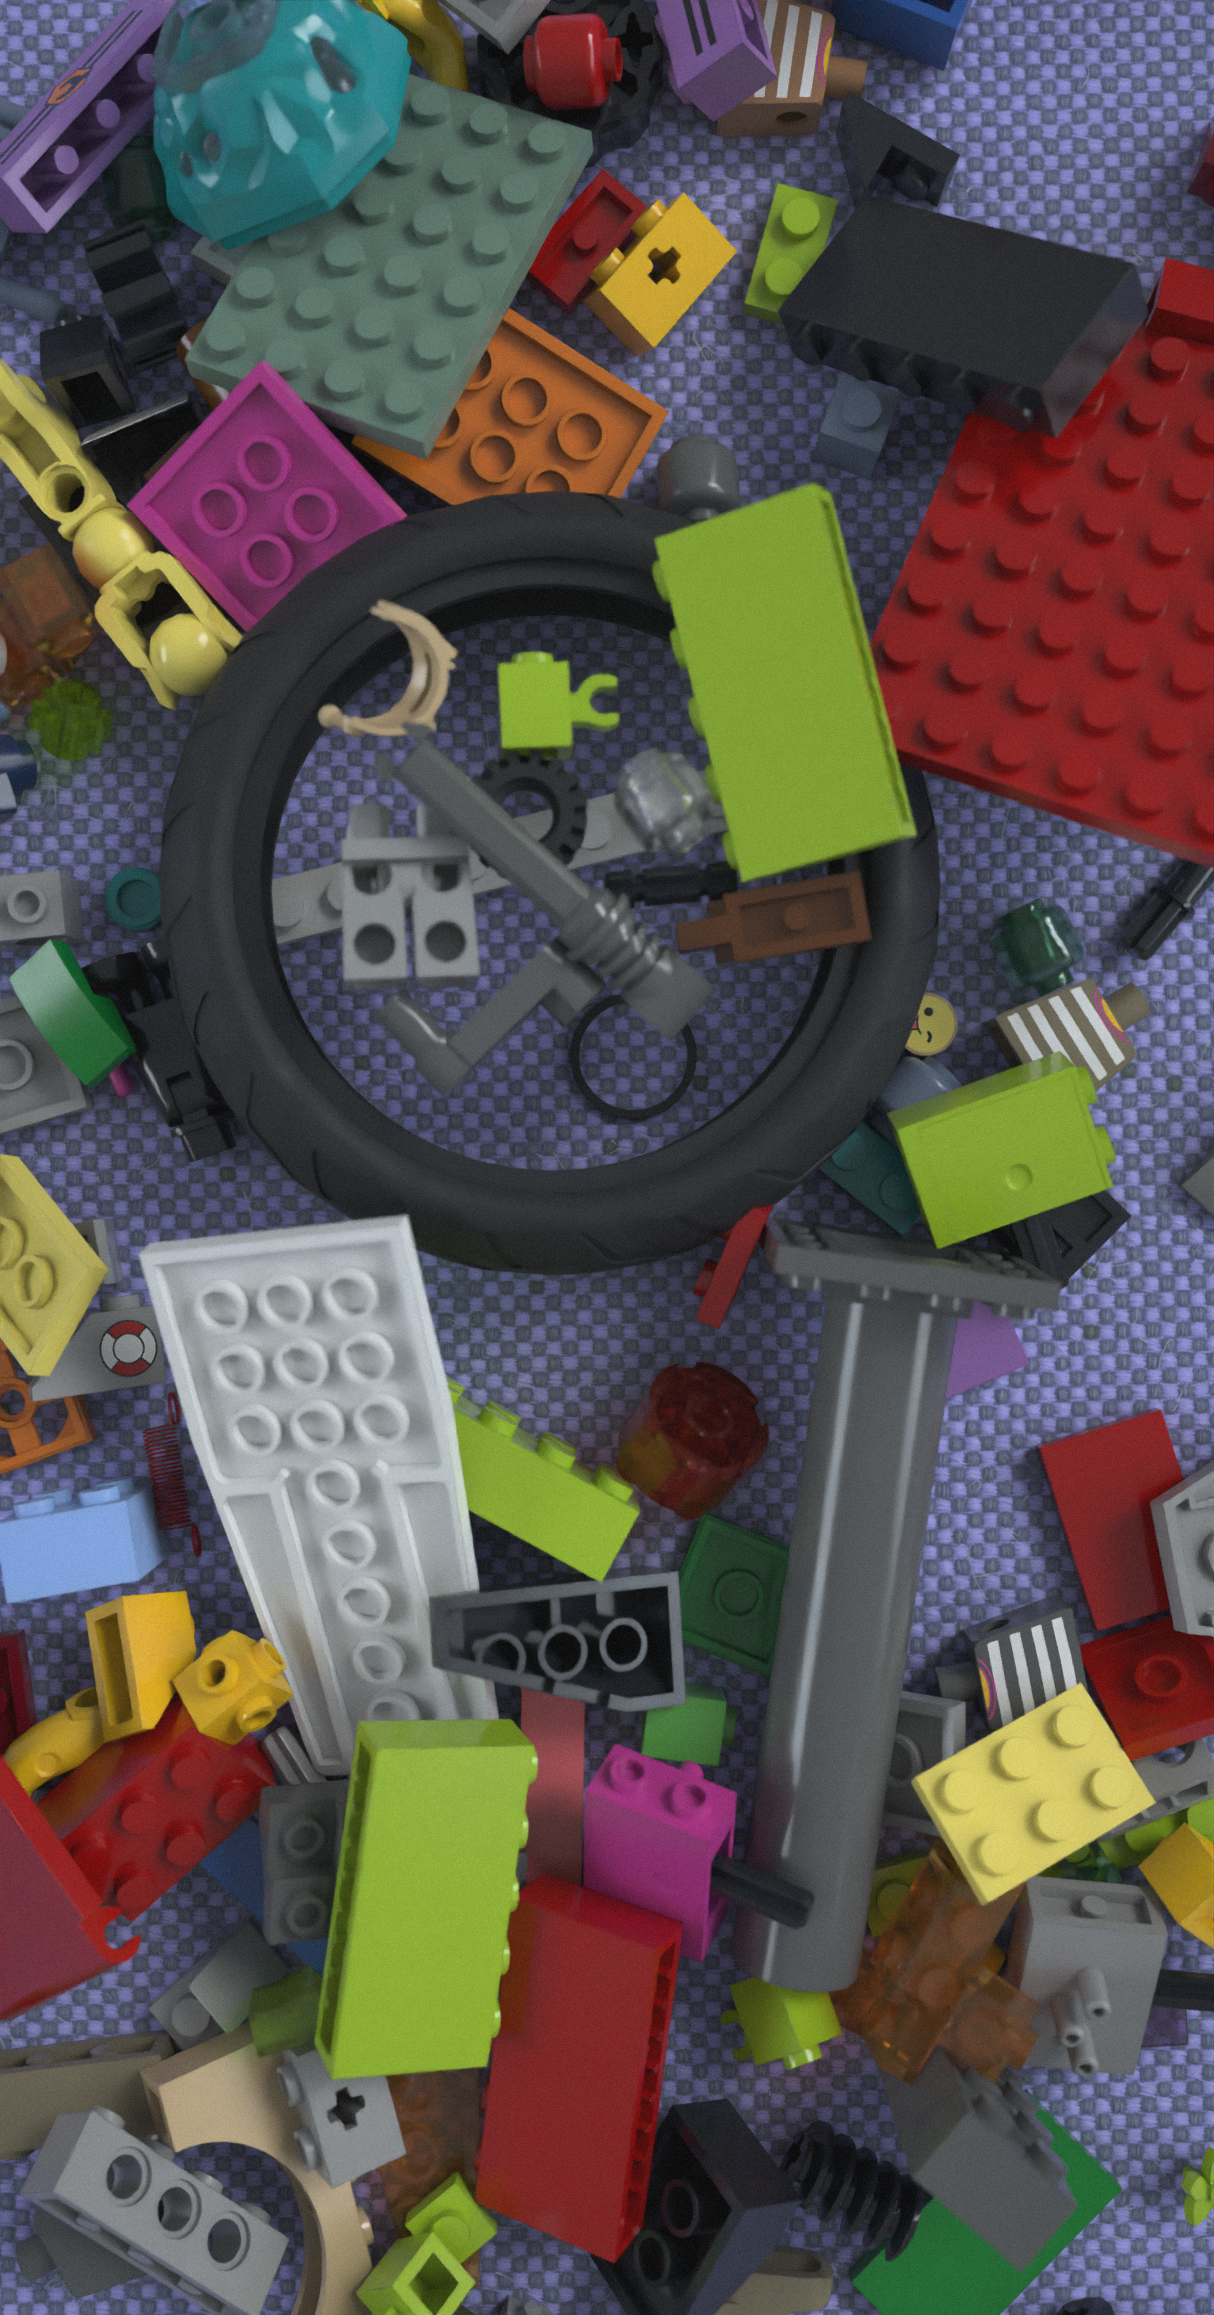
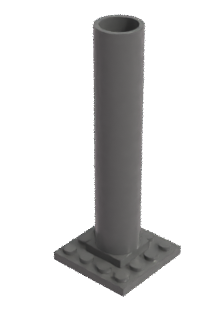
M769 1217L758 1243L773 1272L779 1273V1276L784 1277L783 1284L786 1286L813 1291H825L826 1289L827 1297L743 1863L811 1891L814 1895V1905L805 1927L794 1929L737 1904L730 1952L736 1964L752 1976L770 1984L797 1991L829 1992L845 1989L856 1982L860 1969L958 1318L971 1319L973 1300L980 1301L984 1305L992 1306L993 1314L1014 1319L1034 1320L1036 1309L1057 1312L1061 1283L1009 1250L954 1243L937 1249L932 1239Z

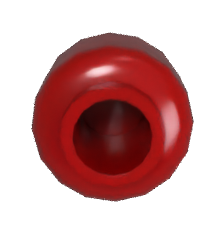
M595 13L549 15L542 18L537 24L534 35L526 36L524 41L523 65L528 91L530 93H538L540 101L551 110L587 109L601 106L608 97L611 82H618L622 78L623 58L620 39L618 37L609 38L605 23Z

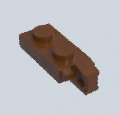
M860 871L723 894V899L706 903L709 918L675 924V936L679 955L714 949L716 964L733 962L734 965L865 943L871 940Z

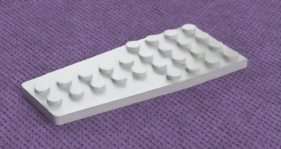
M407 1215L149 1243L139 1253V1257L189 1434L264 1637L279 1651L286 1663L287 1668L282 1674L294 1694L288 1701L313 1768L325 1776L351 1775L358 1721L499 1719L494 1681L432 1667L429 1597L480 1589L453 1406Z

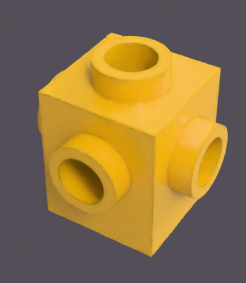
M233 1629L226 1635L211 1641L203 1649L201 1656L172 1680L198 1731L234 1746L249 1733L258 1731L268 1725L274 1719L277 1709L294 1696L282 1674L287 1666L279 1651L264 1638L256 1641Z

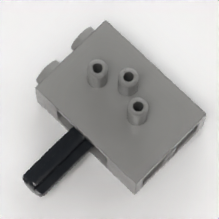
M1032 1876L1023 1882L995 2013L1004 2063L1070 2069L1073 2073L1082 2077L1090 2076L1095 2072L1134 2075L1151 2006L1214 2012V1974L1160 1969L1168 1932L1157 1893L1153 1887Z

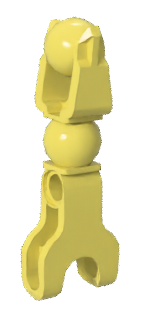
M0 358V458L11 469L39 508L49 518L62 524L58 528L61 536L73 542L72 554L79 572L95 588L100 589L101 596L94 606L95 617L130 664L141 670L159 704L177 711L180 695L185 697L201 696L209 691L215 677L239 644L243 635L225 618L224 610L177 558L161 551L156 552L157 548L151 532L134 513L127 511L122 504L116 502V496L111 486L81 445L79 435L73 423L51 393L29 376L16 375L8 364ZM83 485L85 493L83 502L78 509L71 512L69 506L71 495L77 488ZM160 582L172 584L194 613L178 614L162 621L151 636L149 643L137 625L135 616L142 608L141 601L151 599L155 593L156 586Z

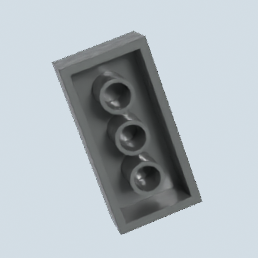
M924 2001L875 2058L911 2175L1015 2268L1022 2272L1078 2207L1064 2178L1069 2170L1049 2146L1054 2138L1048 2129L1036 2118L1035 2115L1040 2109L1031 2096L1022 2088L1026 2083V2079L1013 2064L1004 2063L1002 2054L996 2052L990 2058L974 2044L977 2036L954 2012L947 2010L942 2016Z

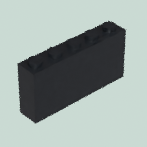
M866 195L779 308L778 314L790 338L789 346L800 360L808 365L817 366L821 364L846 372L859 381L872 380L897 388L909 397L917 398L923 396L948 404L963 414L976 413L999 420L1016 431L1025 432L1030 430L1057 438L1147 317L1148 310L1136 263Z

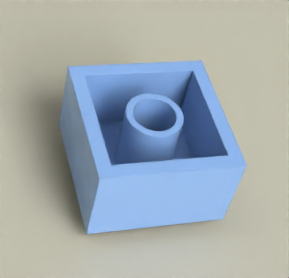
M124 1476L95 1483V1488L81 1491L77 1497H72L70 1487H63L32 1494V1499L13 1504L14 1514L0 1521V1565L7 1604L139 1581L167 1558L163 1530H159L158 1517H156L159 1513H156L158 1509H155L157 1505L154 1504L156 1502L153 1496L155 1492H152L155 1488L151 1487L154 1484L135 1486L133 1476Z

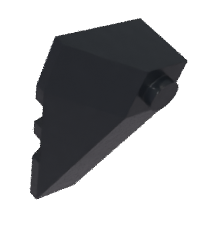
M649 1566L609 1569L602 1583L584 1573H576L429 1597L432 1667L624 1712L686 1704L679 1571Z

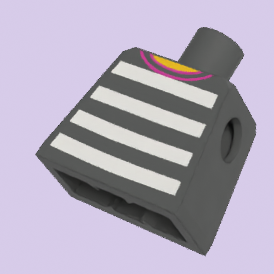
M1059 1595L1044 1598L967 1627L963 1630V1637L968 1661L933 1668L938 1697L964 1702L976 1701L979 1718L986 1728L992 1732L999 1730L1079 1683H1082L1088 1693L1073 1609Z

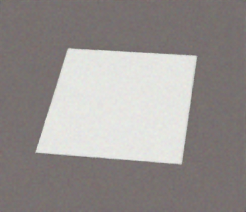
M188 392L89 433L81 445L188 401Z

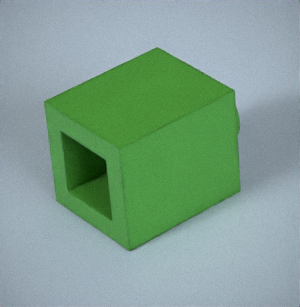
M685 1682L686 1704L644 1710L640 1746L641 1754L645 1756L680 1762L693 1761L697 1764L719 1767L721 1746H733L737 1710L736 1708L727 1707L725 1691L721 1686Z

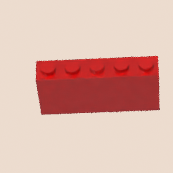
M544 1872L519 1891L518 1905L516 1910L509 1914L507 1940L510 1951L509 1967L507 1973L500 1976L498 1990L500 1992V2029L498 2035L495 2038H491L490 2052H493L491 2073L481 2097V2110L486 2112L483 2137L477 2146L473 2162L474 2170L478 2172L475 2195L476 2203L612 2263H615L641 2231L644 2222L684 1922Z

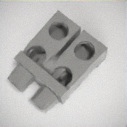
M380 803L351 805L347 839H341L344 992L402 990L406 988L408 976L404 917L411 916L414 989L476 987L480 977L469 862V844L424 803L416 804L417 837L390 838L388 805Z

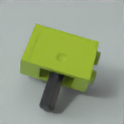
M1059 1051L886 1113L924 1225L937 1249L1010 1224L1020 1257L1061 1283V1289L1068 1285L1069 1277L1047 1210L1114 1187L1107 1165L1116 1162L1115 1152L1107 1131L1102 1125L1095 1128L1088 1106L1097 1103V1095L1091 1077L1084 1065L1076 1068Z

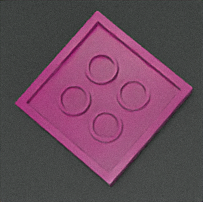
M267 360L259 362L127 504V507L246 632L315 568L360 538L387 525L391 527L399 524L394 522L407 517L404 511L317 415L301 400Z

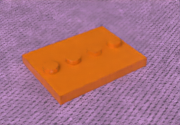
M508 308L427 459L355 435L352 440L351 447L448 507L489 495L545 491L594 493L621 498L669 411Z

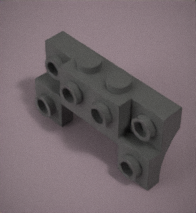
M351 1775L346 1780L261 1788L259 1833L264 1877L263 1934L268 1945L329 1938ZM525 1848L519 1849L515 1873L518 1879L519 1891L525 1887L528 1852Z

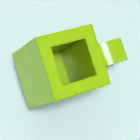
M527 652L514 655L512 663L498 664L502 759L506 758V752L518 750V755H530V750L542 752V757L548 760H552L553 756L558 760H570L572 750L571 728H589L596 732H609L618 728L619 713H598L592 708L590 703L592 697L598 693L608 694L616 692L617 677L609 674L593 675L583 682L577 692L570 694L568 661L553 662V655Z
M752 1977L729 1986L736 2007L725 2011L720 2017L722 2025L736 2022L745 2033L744 2046L731 2051L734 2060L744 2061L753 2057L756 2066L782 2058L785 2070L807 2064L823 2057L819 2047L820 2043L843 2034L828 1992L797 1991L770 1984L757 1977Z
M431 2231L396 2239L356 2294L373 2313L372 2315H453L476 2282L435 2233Z

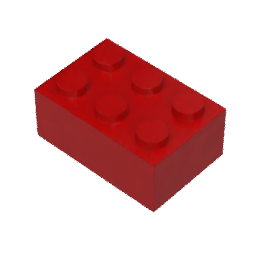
M176 1690L153 1729L118 1741L104 1743L37 1802L36 1806L103 1903L109 1907H122L120 1914L133 1922L260 1809L262 1787L277 1786L270 1763L261 1750V1741L249 1733L234 1746L200 1733Z

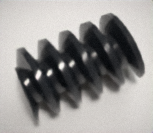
M817 2120L811 2123L794 2139L779 2169L791 2185L794 2182L799 2184L797 2194L802 2199L799 2207L805 2210L818 2195L821 2197L818 2210L819 2220L828 2223L840 2209L843 2211L840 2233L850 2237L863 2223L865 2228L862 2246L872 2251L886 2237L885 2260L891 2262L897 2259L907 2248L916 2232L923 2204L922 2185L912 2175L906 2173L900 2176L898 2167L895 2164L886 2160L878 2163L874 2151L866 2147L856 2149L853 2138L840 2133L834 2136L831 2125L825 2121Z

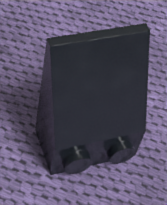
M728 2098L672 2105L655 2135L643 2228L615 2263L592 2253L590 2257L627 2315H714L774 2251L802 2199Z

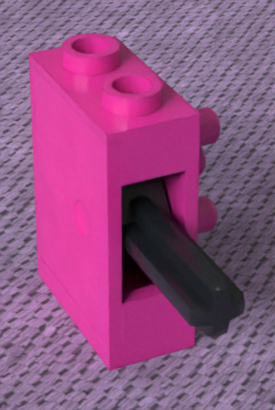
M615 1743L585 1790L584 1887L684 1922L680 1954L699 1963L704 1959L728 1914L729 1901L791 1928L801 1929L805 1927L814 1905V1895L811 1891L732 1859L736 1792L704 1780V1773L701 1767L693 1761H683L677 1769Z

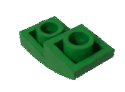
M49 939L8 978L18 998L41 1034L85 1086L96 1087L137 1050L112 998L93 994L68 943Z

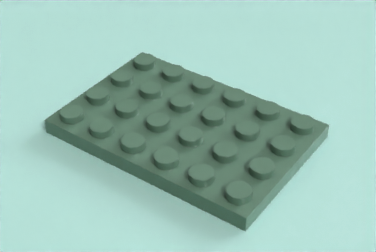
M409 74L394 147L333 210L253 241L184 359L191 377L233 391L259 362L267 360L324 424L427 459L594 151L592 131ZM349 77L340 93L344 94L352 90L355 86V81Z

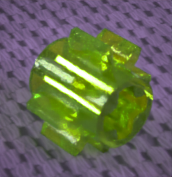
M64 679L55 682L52 688L43 687L41 699L32 700L28 727L36 731H42L39 744L51 755L64 760H81L86 758L90 752L100 753L102 740H109L114 712L100 709L102 696L93 686L79 680Z

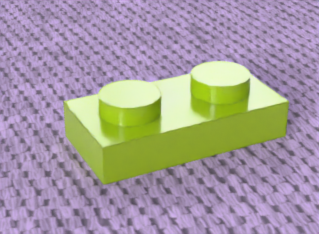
M780 183L777 184L744 302L743 314L783 325L778 310L825 250L838 199Z

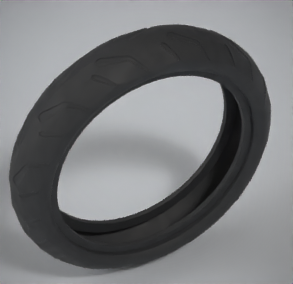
M568 491L489 495L461 504L407 516L403 520L394 522L399 524L391 527L387 525L360 538L315 568L245 633L215 677L190 726L162 819V847L159 871L162 933L172 984L183 1022L212 1080L230 1108L268 1154L296 1182L353 1221L407 1215L415 1250L449 1262L482 1270L542 1275L604 1272L650 1263L690 1251L733 1228L753 1208L775 1205L820 1168L855 1132L859 1123L888 1082L906 1046L934 963L937 948L941 890L938 836L923 770L899 763L917 834L916 837L826 862L827 876L860 871L871 940L865 943L822 950L818 970L808 999L791 1034L762 1074L719 1115L689 1135L658 1150L622 1162L586 1169L549 1171L511 1168L477 1161L445 1150L409 1132L382 1114L346 1081L328 1060L309 1031L292 997L281 964L273 919L272 879L274 852L282 815L293 784L310 750L325 730V727L321 725L318 719V713L325 705H334L341 710L351 697L378 673L411 652L408 638L393 621H384L378 615L370 613L372 605L377 606L378 600L400 606V608L422 616L438 630L441 636L480 623L507 618L559 615L592 618L624 625L658 637L671 644V630L677 628L671 602L664 601L655 582L653 563L660 560L655 539L700 522L615 496Z

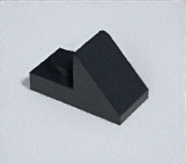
M848 92L842 102L836 139L854 208L858 207L866 195H873L883 176L891 180L895 188L904 196L913 200L924 199L938 207L950 186L960 154L851 92Z

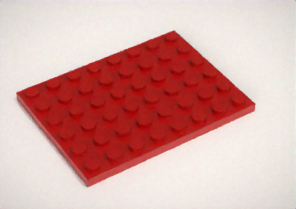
M1140 325L1057 438L1030 430L1025 432L1016 431L1002 421L976 413L968 414L869 645L899 763L1214 868V346L1173 334L1148 331L1146 326Z

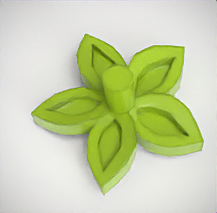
M1209 2146L1202 2161L1201 2171L1188 2164L1182 2172V2175L1185 2177L1181 2183L1186 2193L1184 2201L1185 2220L1194 2227L1204 2221L1211 2209H1214V2149Z

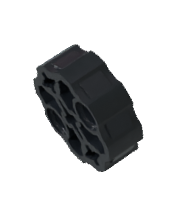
M551 0L509 54H506L482 34L477 36V58L482 97L564 123L574 119L585 121L589 124L585 129L592 131L594 150L585 168L594 167L602 156L615 149H630L650 125V110L656 93L662 88L663 41L656 29L655 17L651 15L643 0H576L574 3L567 5ZM595 13L605 23L609 38L618 37L620 39L623 58L622 78L618 82H611L608 97L599 107L567 110L548 109L540 101L538 93H530L526 85L523 65L525 38L528 35H534L538 22L546 16ZM629 48L635 49V55L638 57L639 67L637 68L632 66V58H629L628 53ZM505 58H510L511 65L514 67L512 68V76L510 78L505 77L504 69H502L504 68Z

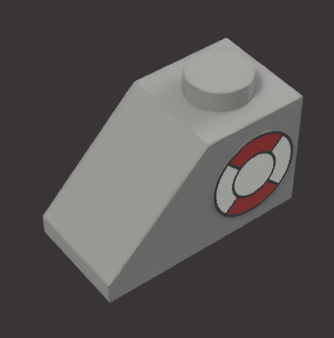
M139 1294L100 1299L101 1311L84 1314L51 1375L35 1376L28 1384L29 1399L34 1402L166 1383L160 1328L153 1305L140 1306Z

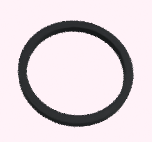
M618 994L596 1004L581 1019L571 1042V1069L580 1091L596 1108L618 1118L644 1119L669 1109L686 1092L696 1068V1043L691 1028L687 1023L681 1029L687 1047L685 1074L677 1089L663 1102L640 1110L621 1109L604 1102L589 1088L582 1075L579 1051L583 1035L590 1023L608 1008L627 1003L621 997V994Z

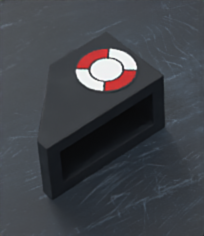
M102 314L94 317L87 315L70 316L61 320L56 328L40 332V370L43 380L76 429L137 412L117 341Z

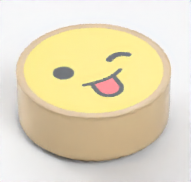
M924 993L911 1035L903 1051L912 1056L926 1057L927 1055H936L950 1046L957 1033L958 1020L954 1008L945 998L934 993Z

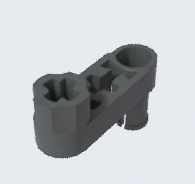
M558 935L536 954L457 1032L451 1029L447 1033L410 996L411 993L406 988L389 1000L376 1014L374 1019L379 1024L381 1023L418 1061L414 1068L444 1097L540 1004L564 1028L608 984L583 961L571 962L565 957L568 948L559 941Z

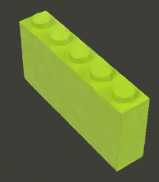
M811 483L656 538L655 543L660 560L653 563L654 578L664 601L671 602L677 628L671 630L673 652L680 667L683 670L688 669L694 692V696L688 699L689 715L696 733L700 737L705 736L712 763L706 765V781L713 800L717 804L723 805L729 828L728 831L723 833V847L730 867L740 871L742 882L764 880L916 837L917 834L831 493L817 484Z
M512 1719L358 1721L314 2040L331 2080L487 2067L491 2038H495L500 2029V2008L497 2000L500 1976L507 1973L510 1961L509 1944L506 1937L509 1914L516 1910L519 1900V1885L515 1874L519 1849L525 1847L528 1839V1819L525 1812L528 1785H532L535 1782L538 1771L536 1749Z

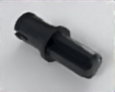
M1183 858L1163 884L1155 883L1150 888L1151 899L1120 935L1123 947L1130 954L1145 961L1151 958L1182 919L1190 920L1195 915L1193 906L1214 882V868Z

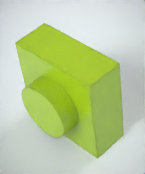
M456 2171L407 2212L405 2226L413 2236L433 2231L461 2264L497 2234L498 2220L487 2207L475 2202L476 2193L459 2172Z

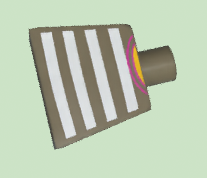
M1088 978L1002 1012L983 1022L1011 1069L1060 1051L1076 1068L1085 1066L1097 1092L1137 1056L1136 1050L1126 1035L1125 1030L1151 1014V1010L1146 998L1133 983H1128L1104 998L1096 984Z

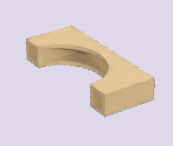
M284 2005L240 2025L229 2035L224 2032L141 2070L140 2073L156 2134L173 2151L178 2152L191 2146L211 2142L240 2143L252 2146L271 2155L287 2176L300 2209L304 2235L302 2278L291 2315H372L373 2313L356 2294L374 2270L367 2248L374 2243L372 2227L363 2208L360 2205L356 2206L351 2184L356 2182L357 2178L332 2189L315 2170L310 2172L305 2170L294 2139V2132L302 2129L296 2105L290 2107L287 2104L277 2075V2067L285 2064L279 2041L314 2026V2022L310 2018L306 2019ZM336 2102V2105H335L333 2108L329 2109V2110H332V2109H334V2108H337V2107H338V2106H337V2102Z

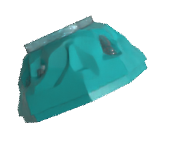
M177 0L165 16L151 65V75L157 82L154 90L156 114L154 118V150L163 167L167 204L173 217L224 249L230 250L333 210L395 145L412 61L407 52L408 40L384 19L373 12H368L356 0Z

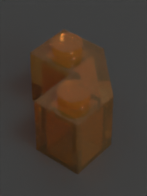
M50 542L0 570V590L4 595V598L0 600V632L5 639L7 647V662L5 670L0 677V699L11 708L17 704L21 706L31 705L48 696L53 690L52 684L66 677L104 630L97 621L95 611L69 565Z

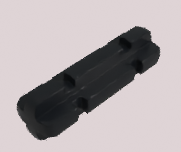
M728 861L707 863L704 869H698L697 864L643 868L641 874L633 875L632 869L609 871L604 876L603 888H607L613 895L623 891L629 897V908H634L635 902H644V907L699 902L702 896H708V901L723 899V894L738 892L737 871L730 867Z

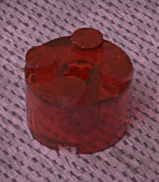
M697 1362L693 1368H677L679 1364L677 1363L666 1367L657 1375L621 1425L618 1436L619 1454L615 1461L616 1469L624 1480L635 1484L641 1492L654 1502L673 1510L678 1516L689 1520L700 1518L705 1512L711 1511L724 1503L762 1458L769 1441L767 1421L761 1426L758 1415L754 1410L759 1402L752 1390L726 1369L705 1362Z

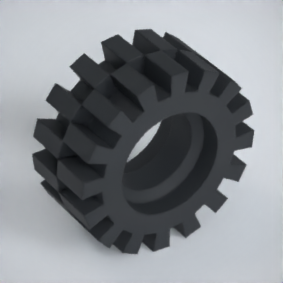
M518 750L506 752V758L498 762L493 758L485 763V770L480 775L475 773L472 781L500 807L510 795L521 791L534 792L548 802L552 810L553 821L548 832L538 841L567 867L573 861L577 850L582 846L588 820L585 793L582 794L579 787L580 781L574 772L569 774L564 769L562 761L554 756L551 761L542 757V752L530 750V755H518ZM471 847V850H474V852L477 854L479 858V861L487 869L490 867L493 870L497 871L498 876L507 879L485 858H483L475 849Z

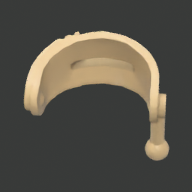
M378 600L377 606L372 605L370 613L378 615L384 621H393L409 640L413 666L411 681L403 698L388 712L368 719L345 716L334 705L322 707L318 713V719L325 728L338 727L343 732L358 737H364L365 732L380 736L409 735L400 727L403 722L427 724L432 728L430 732H434L436 727L434 716L447 694L448 670L455 668V664L450 663L451 659L455 660L457 651L422 616L400 608V606Z

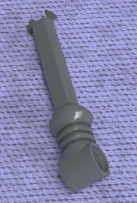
M403 722L400 727L419 744L398 767H395L378 751L374 757L379 779L385 784L393 775L558 924L559 941L568 948L565 954L568 960L571 962L583 961L588 967L598 963L595 973L601 978L611 975L608 979V985L614 990L623 987L621 997L657 1031L671 1041L717 989L668 944L658 947L661 938L655 932L645 936L648 926L643 921H638L633 925L635 914L629 910V897L623 891L613 895L607 888L590 889L425 738L432 728L427 724Z

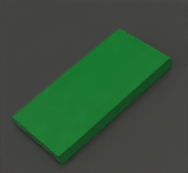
M1025 2089L1040 2109L1035 2115L1036 2118L1048 2129L1054 2138L1049 2145L1050 2148L1060 2157L1069 2170L1064 2178L1078 2206L1025 2269L1020 2272L929 2191H926L923 2194L921 2215L916 2232L902 2254L891 2262L886 2261L885 2247L887 2238L884 2237L874 2250H868L848 2271L850 2281L883 2315H1000L1122 2190L1117 2178Z

